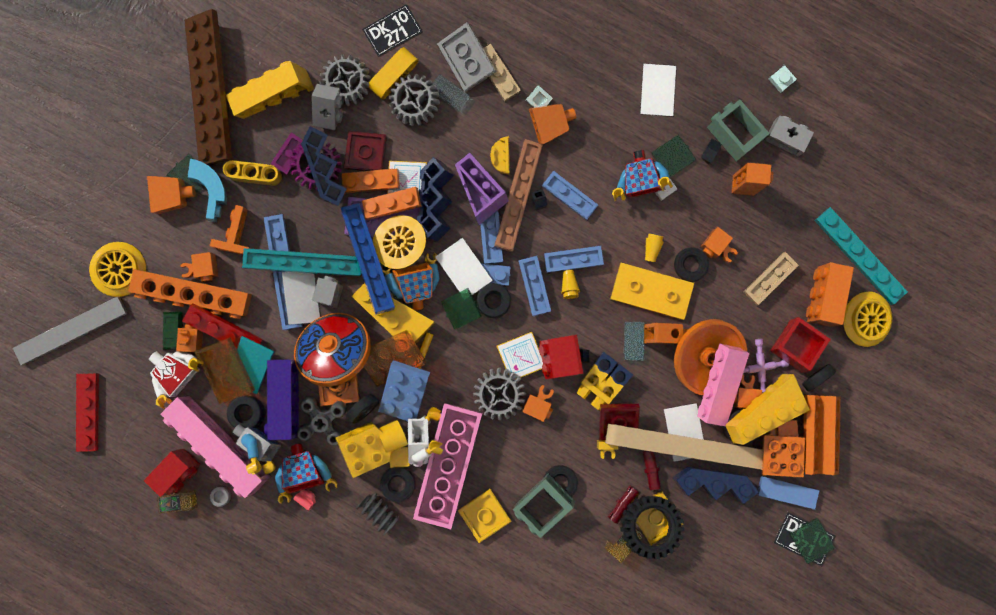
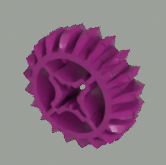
M328 142L326 146L322 147L321 151L325 152L324 155L334 160L340 158V154L333 155L336 151L335 147L331 150L328 149L331 143ZM299 143L300 151L297 149L293 150L297 157L290 156V160L295 161V163L289 164V167H296V170H293L291 174L295 175L298 173L299 176L295 178V181L297 182L302 179V187L307 182L309 183V190H311L313 184L316 191H318L315 181L306 177L311 173V170L308 171L310 169L309 165L303 171L300 169V158L303 154L305 157L306 155L301 143ZM337 161L336 166L342 165V162ZM336 166L330 178L332 177L335 180L338 179V176L334 172L341 173V169L336 168Z

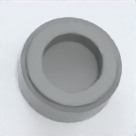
M223 486L213 489L210 494V501L217 507L228 504L231 499L230 490Z

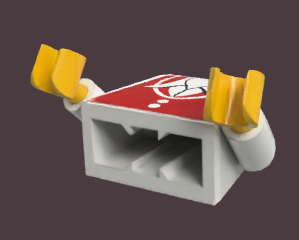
M157 351L154 352L149 360L156 365L150 372L157 396L156 405L165 409V402L171 404L172 400L168 396L176 397L194 375L199 372L198 364L203 365L204 362L188 352L177 351L175 353H167L164 357Z
M431 407L427 416L424 415L421 419H408L409 464L420 467L428 463V457L432 453L442 454L443 449L440 446L443 443L432 440L429 444L428 437L430 420L438 421L441 417V410Z

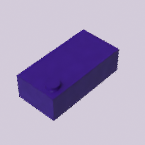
M267 360V424L264 427L265 436H267V440H291L298 438L299 370L296 367L295 360Z

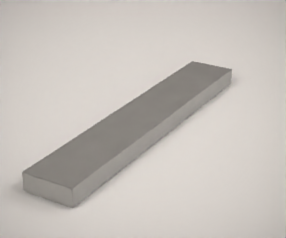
M117 296L14 347L13 350L20 365H26L128 313L121 298Z

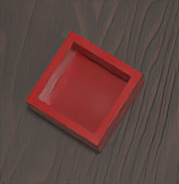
M800 317L789 321L770 351L801 373L811 371L831 339Z
M184 448L171 451L145 478L144 482L160 497L170 496L173 493H178L184 487L183 482L187 478L191 479L198 472L196 468L200 463Z

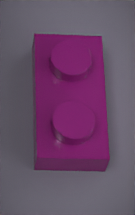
M291 132L270 165L287 175L291 169L289 164L295 163V161L290 160V156L297 157L293 150L297 149L300 151L298 144L302 143L303 140Z

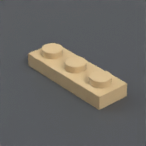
M489 44L484 47V50L497 71L489 78L504 102L519 94L521 90L493 46Z
M783 252L743 293L757 306L799 265L786 252Z

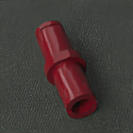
M643 451L646 468L644 473H647L649 489H661L658 474L660 469L656 464L655 453Z
M629 485L621 499L618 498L616 506L607 517L618 524L623 517L624 510L627 511V506L632 504L640 492Z

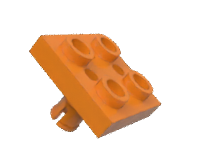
M357 375L349 380L351 382L350 386H348L349 382L328 386L329 388L318 385L320 406L333 405L336 401L344 403L358 402L360 397Z
M763 435L762 475L804 477L805 438Z

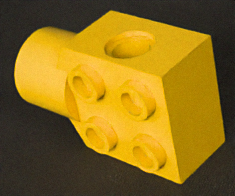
M397 420L380 428L370 422L335 438L353 478L390 462L391 452L408 445L405 434Z

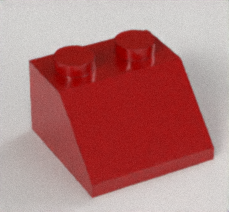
M577 335L539 341V353L542 356V372L545 375V379L583 374Z

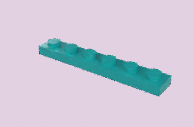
M831 207L814 220L890 305H894L908 292Z
M247 248L243 250V269L357 277L361 275L356 256Z

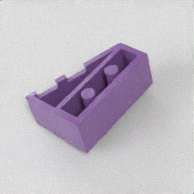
M469 153L457 162L455 166L474 215L480 225L508 202L506 192Z

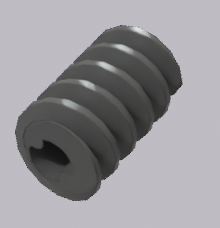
M369 494L356 509L363 507L361 514L369 513L366 520L374 519L372 526L379 524L377 531L385 530L384 536L397 523L399 516L392 518L394 511L386 512L387 504L381 507L383 499L376 501L375 499L378 494Z

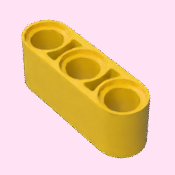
M402 47L370 80L369 88L382 100L391 93V89L396 88L395 82L400 84L401 77L405 78L415 68L419 60L405 47Z
M232 160L226 162L223 166L224 174L237 182L275 186L282 180L281 172L272 165ZM237 167L236 174L231 175V169ZM256 169V175L249 177L250 171ZM270 172H275L276 174L273 179H268Z

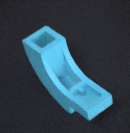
M190 159L188 179L191 182L200 183L207 188L209 199L206 219L209 222H217V217H221L222 207L219 204L227 205L225 186L211 167L201 161Z

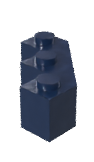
M310 126L301 145L320 198L339 206L347 188L330 179L337 161L320 153L328 135Z
M433 157L420 170L421 189H419L421 207L419 208L417 221L422 225L428 238L439 241L451 229L440 214L453 202L441 188L454 174L442 161Z
M687 466L672 478L687 496L702 486L708 495L715 500L727 491H730L738 502L745 504L759 493L749 478L742 474Z

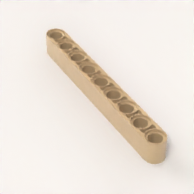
M608 424L606 444L762 470L763 449Z

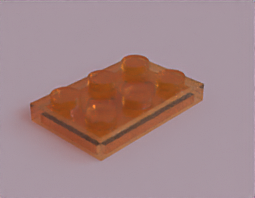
M405 330L371 346L364 368L378 387L386 383L393 360L416 368L425 366L427 361L409 332Z
M231 337L195 351L198 360L204 362L201 366L219 404L252 393L255 390Z

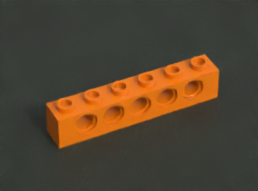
M133 269L128 292L135 293L134 297L146 299L147 296L154 297L153 301L161 303L170 300L173 301L172 305L184 307L185 304L191 305L194 303L201 308L211 309L210 312L213 314L222 315V312L230 313L229 317L237 319L248 315L252 294L135 269ZM152 282L156 284V288L153 292H151L149 289V286ZM171 286L175 288V293L172 296L168 293V289ZM189 290L194 292V297L191 300L187 298ZM208 294L213 296V301L210 304L206 302ZM227 298L232 300V305L229 308H226L224 304Z

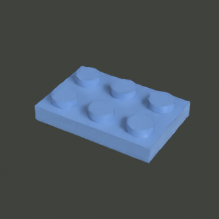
M393 360L378 412L405 421L417 419L430 372Z

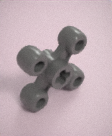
M306 396L301 401L300 406L302 411L311 415L312 421L299 427L297 431L298 438L302 441H307L313 436L314 432H324L327 436V442L332 446H337L338 443L333 436L338 437L343 435L341 430L334 428L332 421L345 415L347 411L346 404L342 401H336L330 410H321L317 406L316 398Z

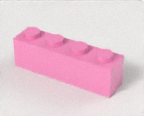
M719 344L718 350L715 353L713 367L709 372V380L704 389V396L698 408V418L714 425L725 426L728 423L749 356L747 351L738 347Z

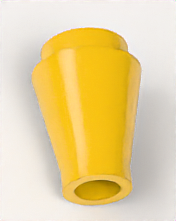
M648 234V238H646L645 260L656 262L664 244L663 236Z
M574 270L563 271L561 290L563 298H578L580 289L574 275Z

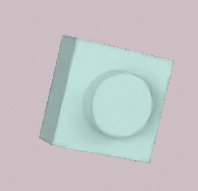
M785 65L769 78L770 82L780 93L797 80Z
M537 86L526 101L532 107L547 106L553 98L540 86Z

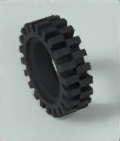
M643 496L640 499L633 500L634 503L627 506V511L624 510L623 515H625L624 519L621 518L620 523H623L620 531L623 532L622 538L627 542L626 546L639 556L649 559L665 558L668 556V553H674V548L680 546L678 541L683 539L681 531L684 532V527H681V523H684L683 518L679 517L681 515L680 511L676 510V506L669 503V500L658 496ZM650 508L661 511L665 515L669 526L666 538L654 546L644 544L638 538L635 528L639 515Z

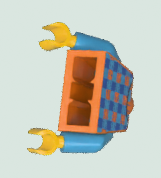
M427 253L425 255L426 263L392 270L393 273H390L391 268L387 271L382 270L383 274H385L384 277L389 290L398 299H403L405 303H412L413 310L424 308L423 300L432 297V292L436 289L440 280L438 266L435 264V261H437L436 253L433 254L434 260H430Z

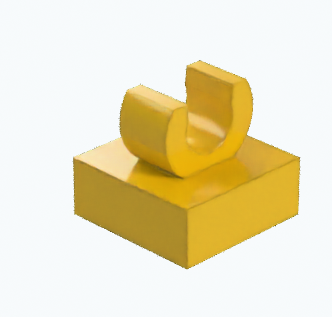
M597 440V448L601 450L600 457L604 459V453L610 451L611 458L614 459V450H618V446L606 444V440Z

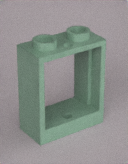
M738 100L735 104L730 102L723 108L724 112L722 114L720 112L716 113L711 118L712 123L707 127L736 162L770 134L741 100ZM731 113L737 117L753 136L745 145L737 139L722 121Z
M547 474L516 503L513 511L519 520L524 521L528 525L529 530L534 535L537 534L541 538L574 508L576 501ZM544 488L563 509L542 527L524 506Z

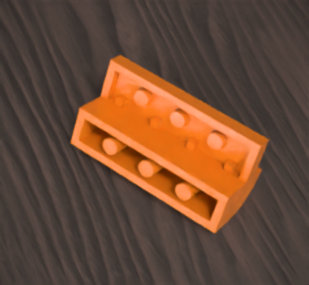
M804 395L809 407V411L804 413L803 437L805 438L804 473L809 475L839 474L841 397Z

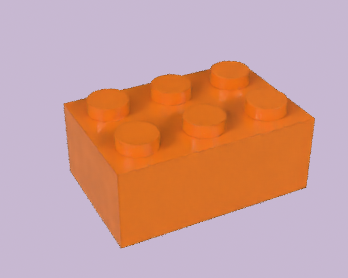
M830 262L815 269L813 275L815 283L810 291L811 304L806 311L807 322L827 327L843 325L854 267Z

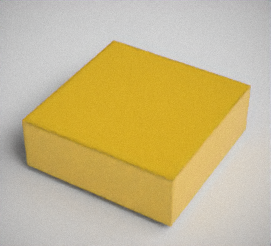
M402 447L390 453V468L410 466L408 463V447Z

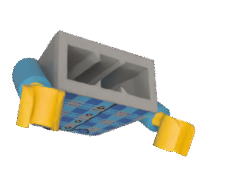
M240 424L237 425L232 434L239 438L236 444L248 452V458L252 461V463L246 465L248 474L254 475L260 472L262 468L266 475L273 472L276 466L272 459L282 445L275 440H267V436L256 428H244ZM259 461H267V463L261 466Z

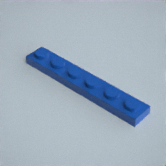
M360 204L341 207V214L375 315L394 310L395 306Z

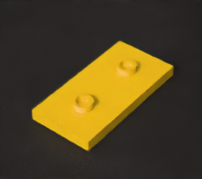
M620 263L610 300L684 320L694 283Z

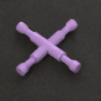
M755 339L758 352L756 353L757 364L747 366L743 373L758 372L760 390L764 393L766 391V370L776 369V367H788L789 364L784 360L776 363L774 361L765 363L764 353L762 352L763 339Z

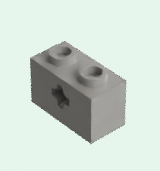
M321 84L316 85L312 94L313 126L335 130L337 124L341 123L343 113L340 112L342 106L340 88Z
M779 116L774 120L769 130L770 134L765 138V141L799 157L805 152L814 132L810 131L805 125H798L792 122V119L787 116Z
M332 277L318 278L312 301L337 308L343 286Z

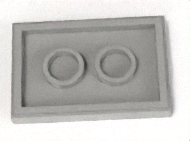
M468 22L437 43L464 92H468L497 72Z

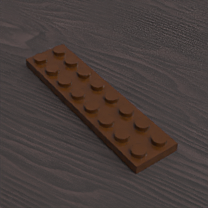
M213 9L184 20L198 161L208 166L232 159L217 11Z

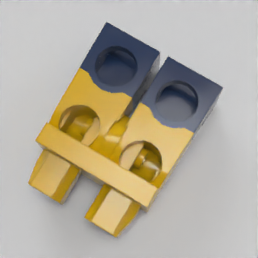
M601 352L593 366L580 381L581 385L577 391V394L583 399H586L590 392H593L596 397L591 405L597 410H600V404H610L633 376L631 372L622 365L617 364L618 362L605 352Z

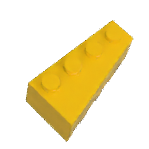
M285 61L279 65L280 67L264 72L263 76L249 80L246 85L232 89L231 93L227 94L226 97L234 116L244 119L266 110V105L276 106L281 104L283 98H296L300 96V91L305 89L308 92L313 91L314 87L307 70L291 61Z
M365 283L352 295L407 350H410L435 324L434 321L392 298L395 306L394 310L375 315Z
M782 374L773 385H769L764 393L751 401L752 403L746 409L741 410L725 425L733 443L744 445L809 411V407L794 374Z

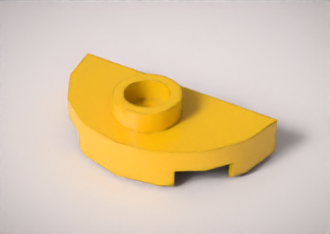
M509 136L500 138L492 146L490 153L494 168L500 173L507 175L510 174Z

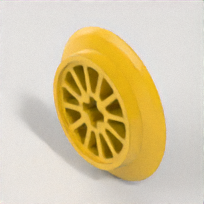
M398 215L385 220L377 228L372 242L379 262L382 265L392 269H401L412 265L422 255L426 244V235L422 225L416 219ZM399 239L404 242L400 244V247L396 244L399 243ZM405 250L409 252V254L406 256L404 252Z
M112 242L102 246L95 252L90 262L89 273L94 286L99 291L109 296L122 297L131 294L128 290L132 274L126 272V270L135 269L146 272V263L141 252L134 246L124 242ZM117 253H121L119 260ZM113 254L114 261L110 258L109 255ZM107 258L110 264L103 262L104 259ZM129 262H132V266H126V265H127ZM101 265H106L108 268L101 269ZM115 265L121 266L119 273L113 272ZM107 271H108L107 274H105L104 276H102L101 272H107ZM124 274L129 275L130 278L127 280ZM109 276H111L110 279H109V281H108V283H107V282L105 281V279L108 278ZM120 277L124 281L123 284H120ZM114 279H116V285H112Z
M862 292L850 300L846 306L843 322L849 339L859 346L871 347L879 344L886 338L892 325V311L889 303L883 296L875 292Z

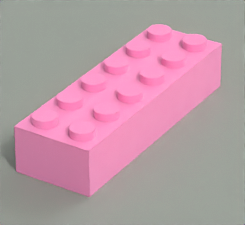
M190 396L177 397L161 413L164 417V423L171 428L174 427L178 431L177 435L185 442L188 441L192 445L191 449L197 455H202L206 459L205 463L211 469H216L220 473L219 477L225 483L229 482L234 487L233 491L239 497L243 496L246 498L255 494L271 477L269 474L266 475L263 468L254 475L248 474L246 465L252 463L251 459L248 458V454Z
M444 403L434 441L443 443L440 446L443 452L440 455L432 453L429 458L413 519L448 529L452 528L482 413Z

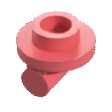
M308 489L301 490L293 498L308 511L316 503L315 494Z

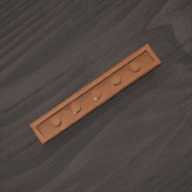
M527 139L523 142L509 191L508 202L505 205L494 244L496 248L509 252L514 250L543 144Z

